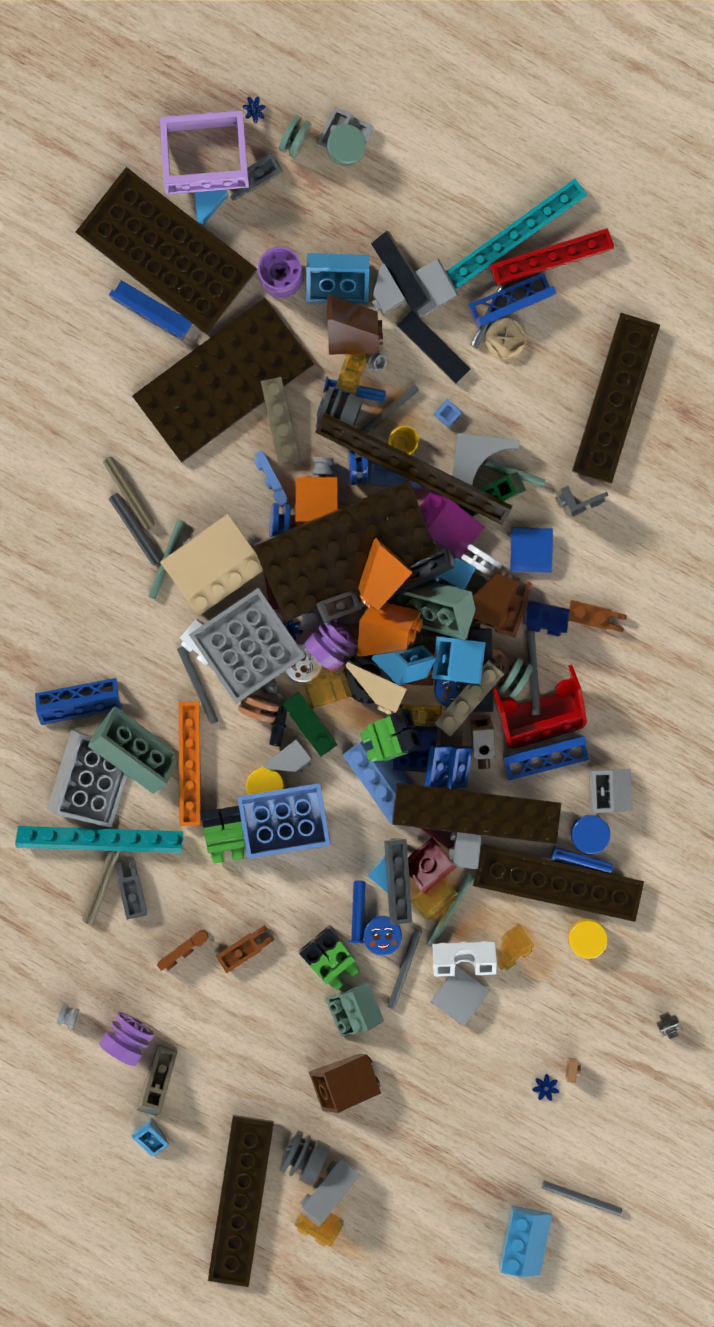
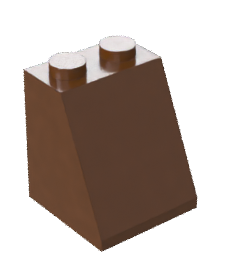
M327 296L329 355L379 353V345H383L382 320H378V312L334 296Z
M503 571L500 574L496 573L473 595L475 613L472 620L495 629L499 627L516 580L512 579L513 575Z
M357 1054L309 1072L322 1111L340 1113L381 1094L379 1088L380 1081L374 1074L372 1069L373 1062L367 1054Z

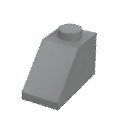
M385 264L380 266L373 293L374 300L372 301L376 311H381L383 315L405 303L404 296Z
M296 739L265 763L264 767L266 769L296 772L299 769L302 772L311 765L309 761L312 757Z

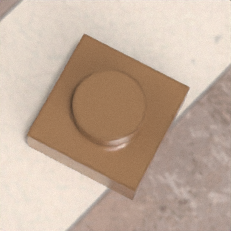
M568 1058L565 1078L567 1082L576 1083V1077H580L581 1065H578L576 1058Z

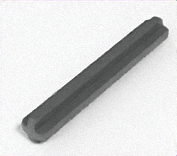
M118 493L113 494L109 501L153 566L157 565L162 561L161 557Z

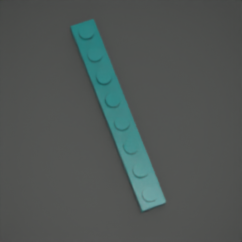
M575 178L449 268L446 273L455 289L457 290L491 264H494L584 199L587 194Z
M18 826L15 845L16 848L182 853L184 833L183 831Z

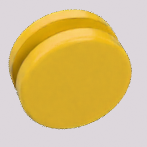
M265 767L254 770L246 782L248 795L285 789L282 775L275 769H266Z
M581 919L571 926L568 933V943L573 952L579 957L592 959L601 955L606 949L608 942L607 933L597 921Z

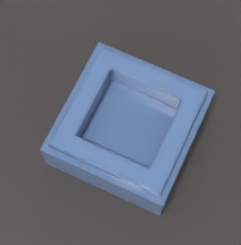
M447 399L434 413V416L449 429L463 412Z

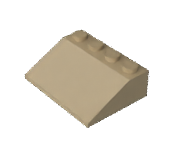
M228 514L160 561L198 616L263 571L257 554Z
M347 662V669L372 700L379 705L377 709L389 715L392 711L396 713L407 689Z

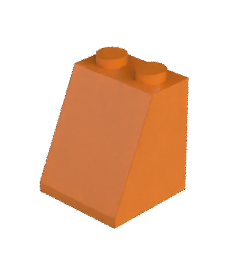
M303 476L296 478V526L338 509L337 477Z
M377 537L373 540L358 589L361 593L360 598L362 602L370 609L374 607L379 610L412 574V571L402 559Z
M385 603L379 610L374 607L371 609L367 608L359 623L357 656L362 657L407 650L410 643L415 641L417 631H421L423 620L420 619L421 611L390 603Z

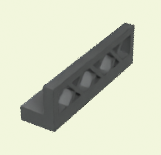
M392 838L384 841L390 924L412 923L407 839Z

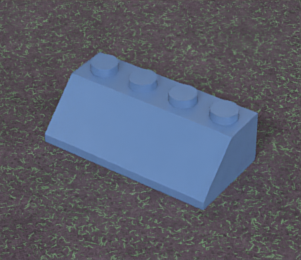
M360 741L344 752L343 756L391 823L396 783L412 785L414 783L396 758L389 761L370 762L366 753L374 748L372 742L364 743Z

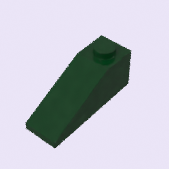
M515 472L480 490L502 501H506L526 491V488L518 472ZM459 504L460 508L473 517L478 514Z
M299 691L282 703L320 757L338 745Z

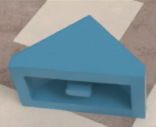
M227 190L195 192L197 221L203 226L228 197Z
M384 855L370 871L368 877L388 893Z
M152 1118L137 1127L132 1134V1138L151 1156L156 1155L169 1146L168 1141Z

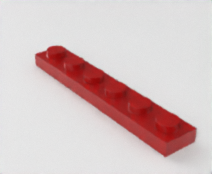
M606 228L491 264L490 269L496 286L613 250L614 244L609 229Z

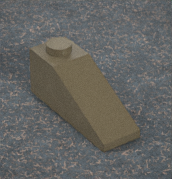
M157 1046L141 1092L137 1111L157 1116L162 1111L177 1051Z

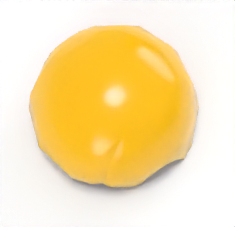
M407 425L399 426L391 431L387 444L412 455L418 449L420 437L414 428Z

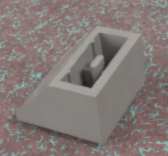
M631 769L589 770L590 811L592 813L632 810Z

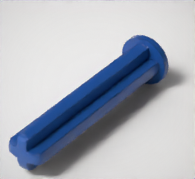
M326 376L323 393L328 391L331 386L335 388L334 393L342 390L344 395L353 394L364 399L384 402L385 390L331 380Z
M557 845L552 850L551 861L557 860L610 874L613 870V864L610 862L557 848Z
M361 880L353 882L350 943H365L363 937L366 883Z

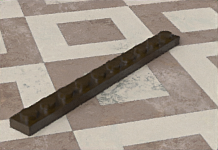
M324 413L316 428L315 433L501 525L512 509V505L327 413Z

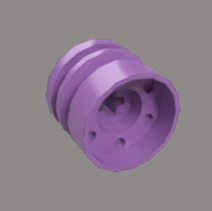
M274 247L267 250L261 256L258 263V274L264 290L270 296L276 298L293 296L303 283V270L298 255L286 247ZM278 273H285V277L281 276L280 278H278Z
M337 620L325 623V625L321 624L319 630L322 635L313 633L304 645L320 664L332 672H337L346 663L343 654L351 657L353 650H358V640L345 625Z
M118 1012L115 1017L117 1021L111 1023V1027L117 1033L106 1031L99 1045L117 1060L130 1066H136L143 1055L142 1050L138 1046L147 1048L149 1045L148 1040L152 1041L155 1034L139 1019Z

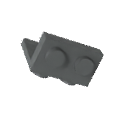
M566 486L556 492L557 497H555L558 507L560 509L563 508L566 515L571 513L572 516H576L586 511V506L590 505L591 508L603 504L606 502L605 498L609 495L607 492H604L580 504H576L569 486Z

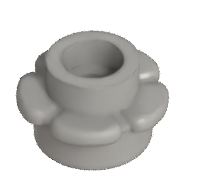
M380 352L370 354L367 360L369 369L371 371H381L386 365V357Z

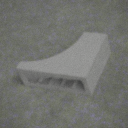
M457 433L452 476L473 485L474 476L486 459L503 451H517L520 440Z

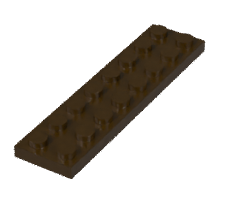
M620 313L572 472L612 484L660 324Z
M396 783L392 825L557 844L562 803Z
M481 845L478 869H476L473 882L474 887L636 922L644 885L643 880Z
M233 1115L208 1281L249 1287L274 1121Z

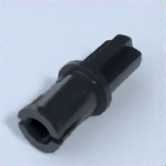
M279 705L278 711L274 713L276 716L275 720L270 724L272 725L269 745L281 746L284 728L287 727L285 725L287 710L282 705Z

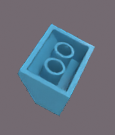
M307 253L306 302L327 303V296H334L355 304H368L370 255Z
M511 1205L499 1263L501 1273L518 1277L540 1275L552 1213Z

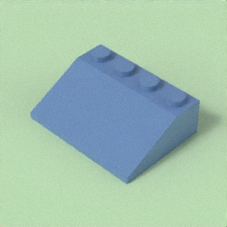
M320 783L237 797L248 859L331 844Z

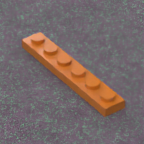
M200 701L179 702L180 826H201Z

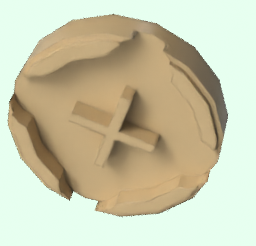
M500 318L494 321L488 327L485 335V345L488 351L494 357L502 360L518 356L526 344V332L523 326L514 319Z

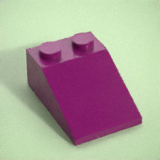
M432 490L419 506L433 541L444 549L448 547L452 551V555L460 560L463 554H466L469 550L467 549L468 546L475 542L485 528L452 500Z

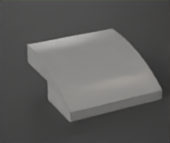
M335 107L316 144L327 151V141L330 133L336 127L345 124L357 127L363 133L367 143L374 127L355 118L353 114Z
M439 259L414 272L431 301L417 311L420 318L459 295Z
M455 966L454 976L447 977L430 1002L459 1024L465 1026L490 990Z

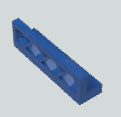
M543 272L470 303L468 306L476 326L479 328L557 293L554 286H549ZM541 279L545 289L540 292L531 290L533 282ZM520 288L526 291L524 299L517 300L512 297L515 289ZM502 296L508 299L505 307L499 308L493 305L496 297ZM479 304L489 307L487 314L482 317L478 316L475 306Z
M122 280L115 291L111 290L109 293L110 298L182 341L192 326V323L185 317Z
M117 678L35 693L36 713L41 725L107 713L115 706L122 710ZM113 686V691H102L105 687ZM85 691H92L89 696L82 695ZM64 695H72L68 700L61 699ZM42 699H52L48 704L41 705Z
M585 736L503 756L509 781L589 760ZM581 746L584 757L575 759L568 754L572 748ZM560 752L564 755L560 763L554 764L548 760L552 753ZM540 757L545 761L540 768L534 769L528 765L532 758ZM519 762L524 765L521 773L512 775L509 764ZM547 762L552 764L550 766L544 767ZM527 767L531 769L530 771L524 772Z

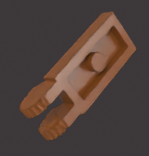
M517 577L515 578L516 583L500 625L495 630V632L513 638L516 637L532 587V583L527 582L523 597L516 595V590L520 584V578Z
M571 600L566 620L604 630L610 629L623 632L624 628L622 626L608 623L610 616L626 620L627 615L613 612L611 609Z
M265 925L252 934H247L215 956L226 973H229L261 952L262 948L275 940L273 936L267 937L258 945L254 938L266 932L267 927Z
M206 930L196 932L157 963L158 968L161 971L165 968L169 971L177 964L176 960L179 957L183 956L186 958L194 951L192 947L202 946L209 937Z

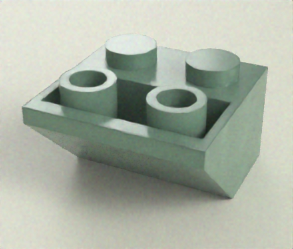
M369 983L354 986L326 998L329 1010L341 1037L369 1031L384 1022Z

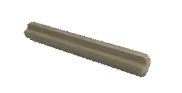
M108 457L103 461V464L146 530L152 528L155 525L154 521L114 458Z
M121 851L108 852L83 917V922L92 925L95 921Z

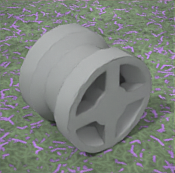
M313 457V462L315 463V468L312 471L313 475L333 476L331 465L334 462L333 458Z
M63 1004L57 1024H66L68 1028L73 1029L80 1009H71L68 1005Z

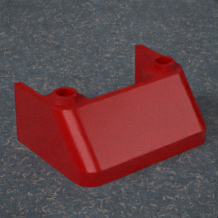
M568 665L570 679L560 681L556 686L555 694L540 698L541 715H532L531 701L517 705L514 698L504 697L500 699L496 687L492 688L496 709L506 742L510 748H520L582 729L587 724L582 688L573 665Z

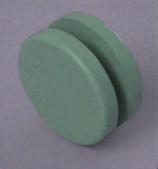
M298 115L294 116L289 123L279 145V150L286 152L290 144H292L289 156L293 158L302 149L312 126L311 122L307 120L303 125H300L302 118Z
M348 124L340 125L330 133L327 141V153L333 162L341 166H351L362 158L366 149V140L363 133L357 127Z
M520 657L512 663L507 677L499 685L500 691L505 692L509 690L508 696L511 698H515L533 670V665L527 663L520 670L524 661Z

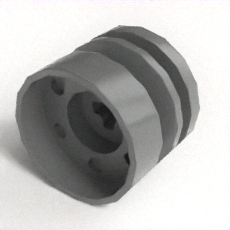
M330 386L320 402L316 415V428L324 413L354 427L363 398L350 394L346 402L342 401L343 391L339 390L337 397L334 398L335 388Z
M298 1130L289 1141L282 1155L279 1171L284 1173L288 1166L291 1165L289 1176L292 1177L297 1169L301 1170L299 1181L312 1186L324 1165L330 1145L317 1140L313 1147H310L311 1136L307 1135L302 1143L300 1141L303 1132Z

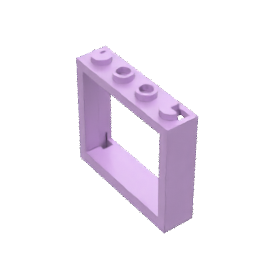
M230 110L219 113H191L184 116L169 115L160 117L163 180L166 195L249 188L243 111ZM238 126L241 170L170 176L168 132Z

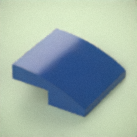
M511 527L510 572L552 573L553 528Z
M430 745L424 785L429 787L447 786L450 789L467 787L473 748L461 745Z

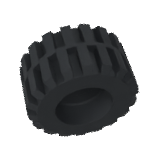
M355 655L348 661L359 668L366 665L374 666L379 670L381 678L394 683L372 660L374 655L362 657ZM345 665L342 681L349 696L361 703H375L368 693L357 684L356 678Z

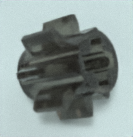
M667 1012L660 1015L661 1021L656 1022L662 1037L667 1035L669 1039H673L679 1036L677 1031L682 1029L676 1014L670 1016V1013Z

